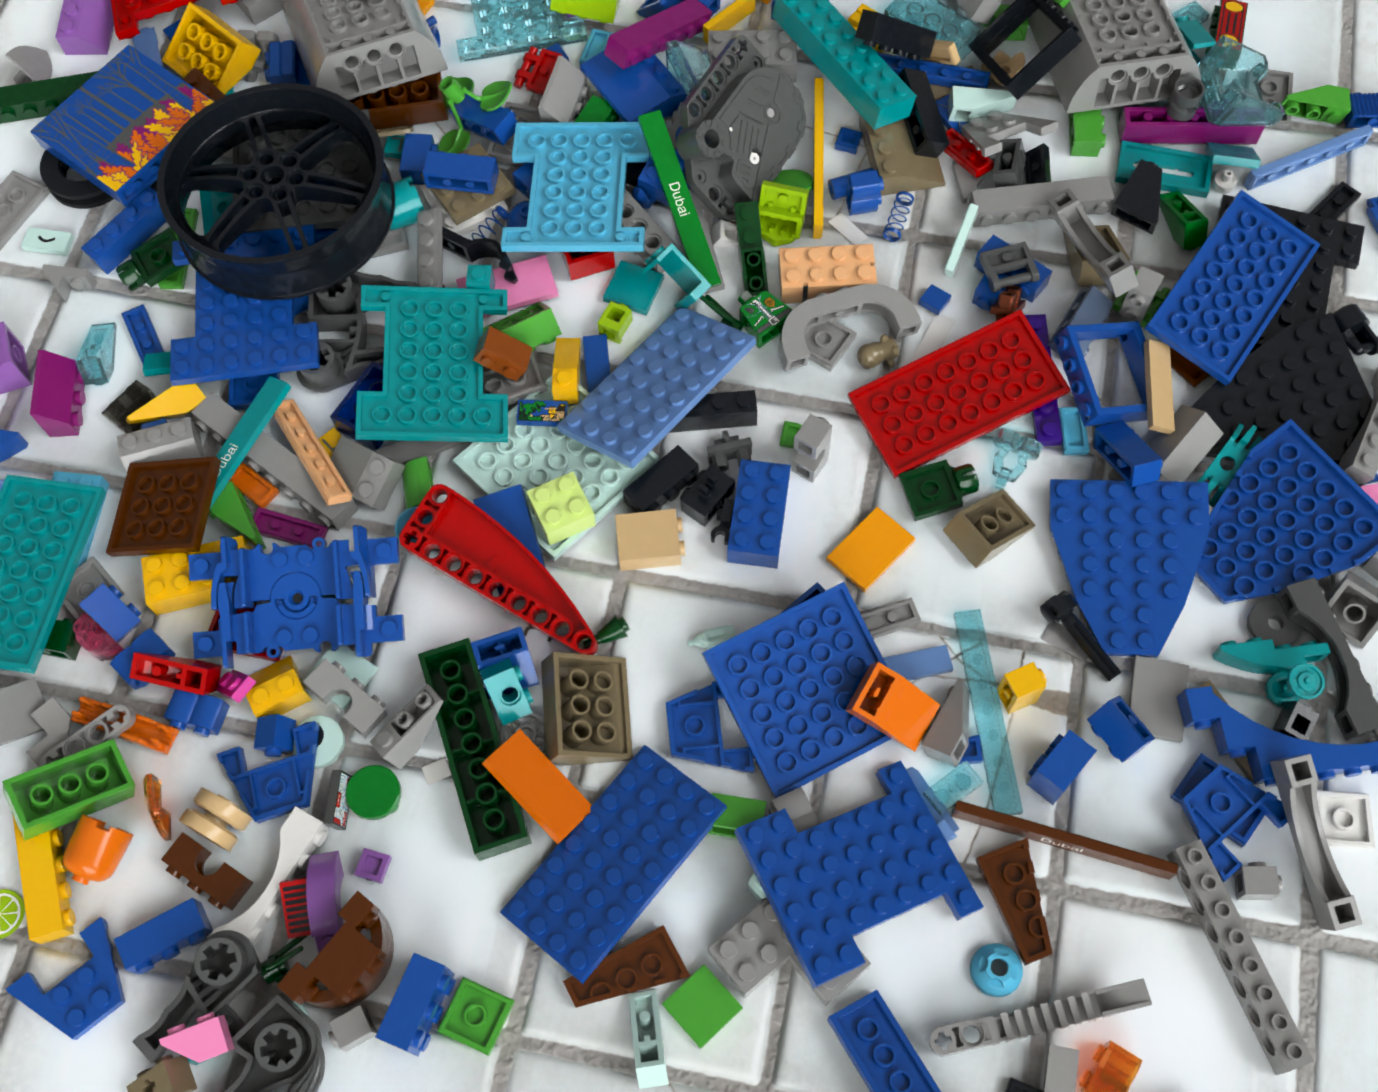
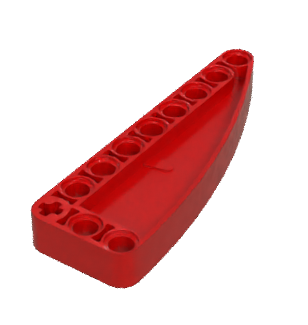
M436 484L429 489L399 535L400 544L411 555L574 653L595 655L598 650V642L565 591L537 558L501 524L462 495L443 484ZM440 495H447L444 502L437 503V498ZM426 516H433L430 523L423 524V519ZM411 539H413V540H416V539H417V541H416L415 543H414V542H410ZM440 549L437 557L429 558L432 550ZM454 562H461L458 570L450 571V567ZM482 574V579L479 583H471L474 575ZM504 587V591L500 596H493L495 588ZM526 600V604L522 609H514L516 601ZM539 613H547V619L544 622H535V618ZM563 625L569 626V632L566 635H557L559 627ZM588 638L592 640L589 648H579V643L582 639Z

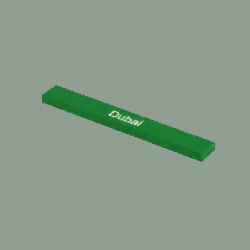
M661 110L638 116V122L686 258L712 285L710 288L721 285V280Z

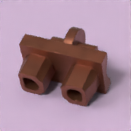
M1008 286L1006 291H1002L999 294L998 301L991 306L990 314H996V321L1025 308L1026 300L1021 299V287Z

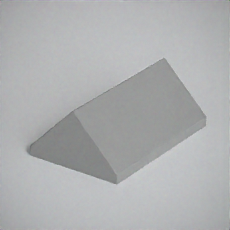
M1182 404L1174 413L1175 431L1170 435L1159 432L1148 445L1162 458L1163 466L1160 475L1176 482H1184L1224 434L1205 411Z

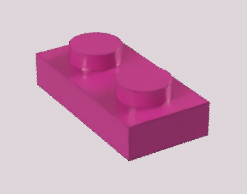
M232 669L231 672H226L220 678L216 691L240 703L255 685L256 681L250 676Z

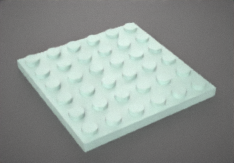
M552 376L545 381L548 391L539 394L540 391L529 394L523 400L554 401ZM579 384L580 403L590 393ZM568 404V412H567V415H568L578 404ZM516 405L508 412V443L473 442L453 459V463L485 495L521 484L539 546L556 561L591 528L549 546L529 504L526 491L574 472L594 512L595 523L597 524L624 500L623 490L661 458L651 450L632 469L560 433L558 427L517 425L518 405Z

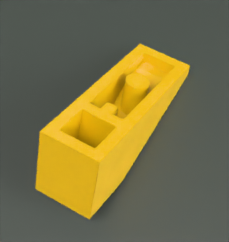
M556 338L552 374L554 401H567L568 404H579L581 338Z
M196 384L172 386L127 416L126 421L128 424H136L164 418L185 417L206 397Z

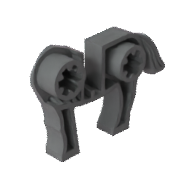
M356 271L340 283L309 295V322H317L319 332L349 331L350 336L349 339H319L320 368L298 370L297 378L301 385L314 392H329L361 379L382 377L384 347L366 349L367 320L365 313L368 311H361V285L417 287V283L398 281L383 275H371Z
M232 930L216 932L204 940L195 955L191 972L186 974L184 984L175 1000L164 1009L159 1020L149 1030L138 1035L132 1041L151 1063H154L168 1050V1048L161 1046L159 1039L168 1036V1029L183 1023L187 1026L199 1010L202 1015L214 1012L215 1017L225 1015L235 1047L233 1050L247 1059V1063L238 1079L222 1092H271L286 1084H290L287 1092H318L325 1071V1055L318 1026L283 992L277 994L247 1024L228 1005L263 972L253 943L242 933Z

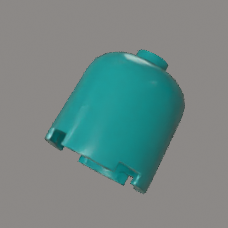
M411 175L393 182L395 211L389 229L391 231L416 224L417 213L424 210L415 185L410 186L409 184L413 182Z

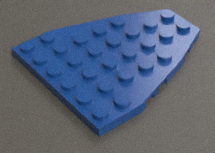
M1290 419L1251 449L1210 513V532L1195 575L1222 604H1228L1277 594L1288 585L1314 577L1316 580L1359 566L1378 552V504Z
M1050 479L1049 530L1056 543L1058 556L1062 560L1066 571L1065 575L1072 595L1079 603L1077 607L1084 615L1091 634L1096 638L1098 644L1108 656L1135 657L1137 655L1157 658L1186 604L1210 532L1208 482L1154 481L1131 487L1126 481Z

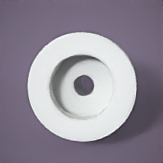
M1231 170L1218 171L1212 181V187L1220 194H1229L1235 189L1238 178Z

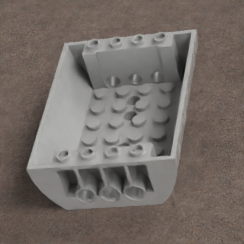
M280 0L311 86L326 89L347 100H352L365 94L375 93L378 90L395 87L398 84L415 81L421 77L448 70L446 61L417 0Z
M1070 0L1064 8L1051 1L1058 11L1061 10L1069 19L1067 23L1071 20L1079 29L1077 35L1082 40L1049 71L1066 114L1169 100L1176 81L1181 77L1192 76L1201 81L1199 67L1165 0ZM1039 9L1028 18L1029 26L1040 51L1062 32Z

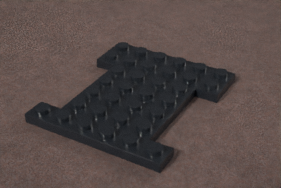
M1223 194L1220 200L1216 224L1235 197ZM1262 203L1321 245L1253 348L1257 349L1285 327L1326 315L1333 266L1336 265L1354 270L1357 268L1365 226Z

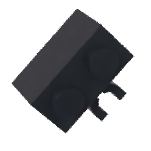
M711 464L706 471L704 469L700 471L694 485L691 488H686L681 494V511L705 527L716 515L718 507L724 505L725 498H730L735 492V480Z

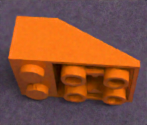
M880 662L870 664L845 711L915 752L940 704L900 674Z

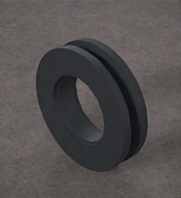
M45 150L40 161V175L51 194L60 203L72 208L88 209L104 205L114 199L89 180L72 181L66 179L67 171L70 167Z

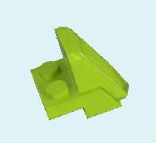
M763 181L758 208L761 235L765 241L777 247L793 243L796 239L799 240L805 219L809 189Z

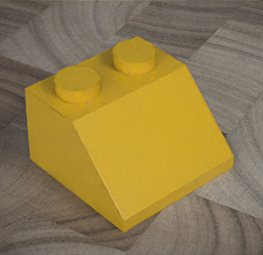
M291 655L249 675L256 683L246 694V697L257 718L273 714L283 715L312 700Z

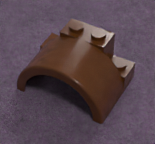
M359 891L351 897L338 913L346 922L306 968L299 962H296L277 985L293 1001L301 1005L303 1002L323 1009L346 1008L369 997L385 979L393 959L394 942L392 931L380 909ZM363 928L366 930L370 929L371 941L360 933ZM320 981L328 990H318L317 983Z

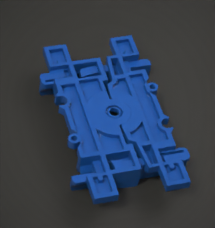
M353 525L354 551L349 550V540H332L327 547V541L317 537L312 541L314 549L308 545L280 547L278 544L272 543V552L265 554L263 552V545L258 544L254 549L250 550L245 548L238 549L235 539L224 536L220 537V552L188 555L190 581L212 580L211 609L220 613V619H218L219 630L193 633L194 659L222 657L223 668L233 669L232 642H236L237 654L264 653L267 649V656L276 659L282 655L280 647L285 651L314 649L316 652L321 653V645L328 641L332 645V651H337L340 646L354 645L357 657H369L373 653L372 643L406 641L403 614L378 616L377 605H368V598H376L374 566L400 563L398 537L367 539V529L359 525ZM321 541L322 545L318 547V542ZM359 567L361 571H350L349 573V568ZM227 578H237L236 582H224ZM296 593L302 595V600L299 603L293 600V596ZM336 595V598H323V596ZM339 600H353V604H341ZM270 601L269 603L258 604L254 607V602ZM254 609L253 612L246 611L237 614V610ZM274 649L276 650V654H275V655H273V653H272V651H273Z

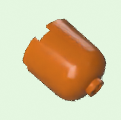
M82 814L64 851L63 865L66 870L73 873L71 879L79 883L88 885L90 880L96 882L105 881L115 872L134 834L118 827L116 829L110 826L108 830L104 828L106 822Z

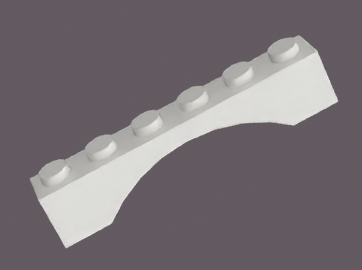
M295 806L280 829L279 859L274 875L266 890L242 915L227 924L215 928L210 935L219 931L232 930L245 935L253 945L258 944L264 935L263 929L268 921L273 920L280 910L282 899L279 883L285 880L296 879L301 871L307 869L311 855L317 847L324 843L329 828L322 821Z

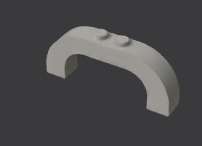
M862 284L850 288L847 286L842 287L836 292L829 294L820 293L814 298L796 306L786 318L778 346L780 361L784 371L806 366L811 354L805 342L804 333L811 327L863 312L874 313L887 321L896 340L918 333L922 320L911 301L899 291L888 286Z

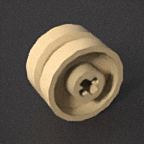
M201 787L193 800L197 806L206 812L202 814L193 808H187L178 821L230 852L238 839L235 834L226 829L227 825L238 831H245L252 818L241 811L239 806L230 800Z

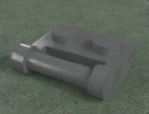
M1026 242L980 253L979 260L989 281L992 293L1001 291V288L1028 281L1033 283L1040 279L1039 271ZM1022 268L1027 270L1024 273L1001 279L998 278V275Z

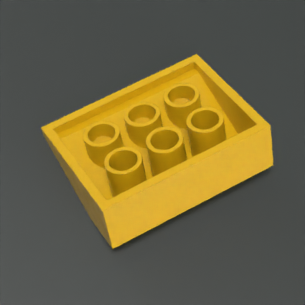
M189 2L162 61L183 78L196 67L223 94H226L253 68L261 49L211 11Z

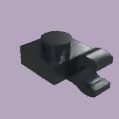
M725 498L724 505L718 507L716 521H720V525L711 531L712 543L715 542L717 535H723L725 537L724 545H728L735 499Z

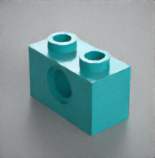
M508 658L480 670L502 725L532 713L529 704L533 702L528 688L522 689L519 681L524 678L518 665L512 666ZM514 687L512 693L502 694L504 689Z

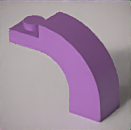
M339 851L311 855L308 863L306 877L307 911L311 936L315 937L318 953L321 952L344 924L343 918L338 915L341 910V884L344 877Z

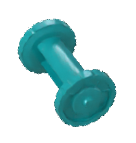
M1301 663L1291 668L1289 673L1279 672L1269 677L1265 684V693L1272 704L1281 708L1282 701L1310 700L1321 695L1325 688V678L1318 667L1310 663Z

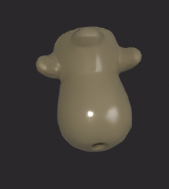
M883 334L880 337V342H872L861 346L858 350L857 358L860 365L864 368H874L883 361H886L888 367L892 368L894 366V358L899 356V349L892 337Z

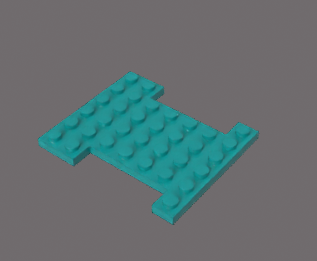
M361 285V311H385L383 391H357L356 440L508 443V394H483V366L473 361L479 338L483 335V314L507 315V290Z

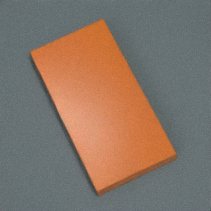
M521 729L514 733L482 763L557 844L590 813L592 805Z

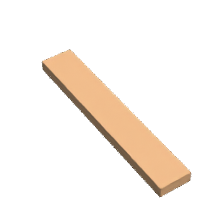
M294 399L283 400L273 416L327 506L351 501V491Z

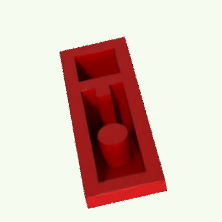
M134 652L129 678L206 695L216 691L222 665L196 659Z

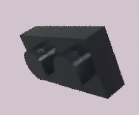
M1043 143L1025 152L1026 184L1051 182L1049 147Z

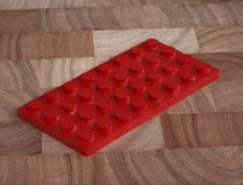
M1020 309L848 393V399L895 479L899 477L900 473L914 470L1068 394L1070 387Z

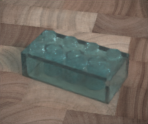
M894 0L884 11V15L937 32L935 40L955 42L961 61L972 51L968 45L980 35L981 26L939 0Z

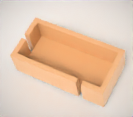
M873 244L779 248L778 271L781 302L784 304L802 303L803 286H808L807 300L820 293H833L846 286L850 288L862 284H877Z

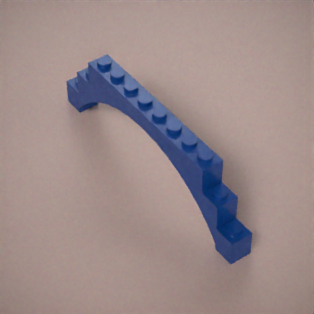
M1212 686L1185 689L1177 696L1184 728L1194 727L1195 730H1204L1211 727L1219 756L1229 755L1231 759L1247 755L1254 785L1264 783L1265 787L1277 786L1270 761L1302 754H1311L1319 781L1333 779L1336 777L1335 774L1343 773L1345 777H1354L1361 775L1362 771L1370 770L1371 774H1378V741L1364 744L1338 745L1294 738L1256 723L1231 708L1213 693Z

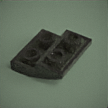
M135 380L101 414L125 434L142 430L141 425L148 422L128 424L126 418L157 396L151 389Z

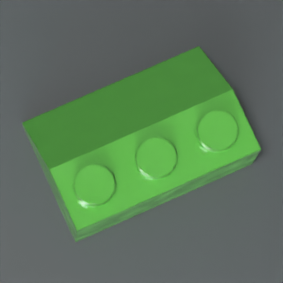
M542 302L533 304L483 328L484 333L491 326L533 347L532 352L536 349L535 346L542 343L544 345L556 341L557 336L562 334L551 308Z

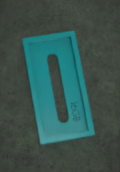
M1122 140L1114 182L1126 184L1136 168L1133 164H1138L1143 159L1154 162L1159 168L1178 169V171L1192 174V177H1185L1162 172L1161 190L1169 192L1180 191L1185 195L1207 198L1213 165L1208 155Z

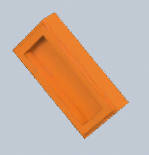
M243 462L229 480V482L232 481L246 498L261 508H265L280 493L278 488Z

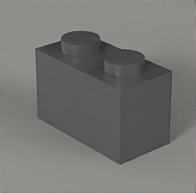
M1022 138L999 140L1002 142V151L996 153L992 172L995 187L1021 185L1026 162Z

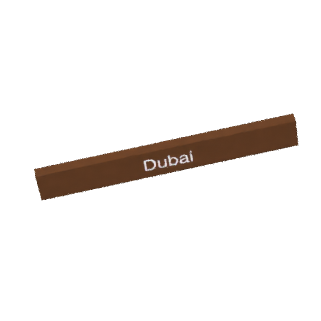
M959 800L955 803L951 817L1157 877L1170 880L1177 875V863Z

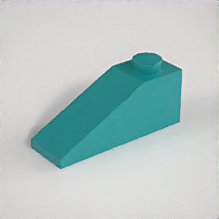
M1188 16L1174 18L1189 49L1216 46L1214 38L1197 19L1188 20Z

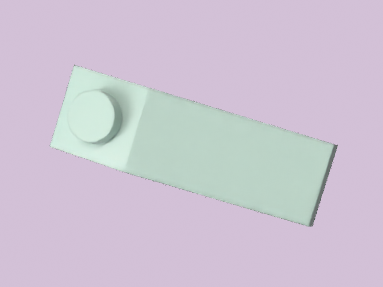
M655 989L628 994L639 1089L668 1085L657 991Z

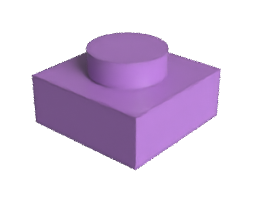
M364 848L354 875L383 884L392 857Z

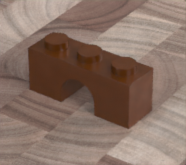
M182 832L161 859L169 865L166 871L177 879H180L181 876L189 880L187 886L199 895L202 891L209 894L210 897L207 901L221 910L225 906L233 911L253 885V882L225 862L214 874L205 875L204 864L212 852Z

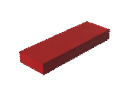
M953 128L946 131L950 145L944 152L972 176L978 178L993 169L994 161L988 156L983 157L981 151H977L975 146Z

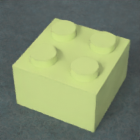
M574 472L526 491L529 504L549 546L596 526L594 512Z

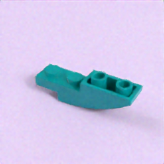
M1256 637L1244 643H1236V641L1223 642L1212 656L1214 660L1239 670L1274 675L1279 672L1289 673L1291 668L1301 663L1322 661L1331 652L1328 642L1317 644V641H1308L1295 647H1291L1290 644L1275 647L1272 639L1262 640V638Z

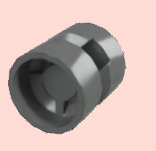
M1192 76L1178 79L1166 105L1167 114L1177 121L1192 119L1204 95V84Z

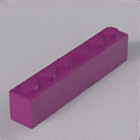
M698 0L683 1L609 35L604 54L619 67L626 69L703 32V24L710 20L712 11Z
M1124 107L1118 123L1120 143L1124 140L1136 143L1206 144L1211 142L1219 144H1257L1265 128L1263 108H1198L1192 119L1177 121L1167 114L1166 107Z

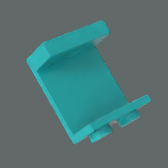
M673 243L666 248L660 246L644 261L647 265L641 270L645 274L655 265L659 264L681 287L685 294L674 305L677 309L679 307L686 309L712 286Z

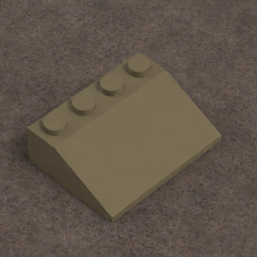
M860 115L859 126L861 132H863L862 137L870 167L877 170L878 176L883 178L884 190L880 191L881 196L897 194L900 191L910 192L945 186L946 183L938 157L932 158L915 155L904 119L874 130Z
M552 652L541 662L546 757L556 765L631 761L633 754L626 658Z

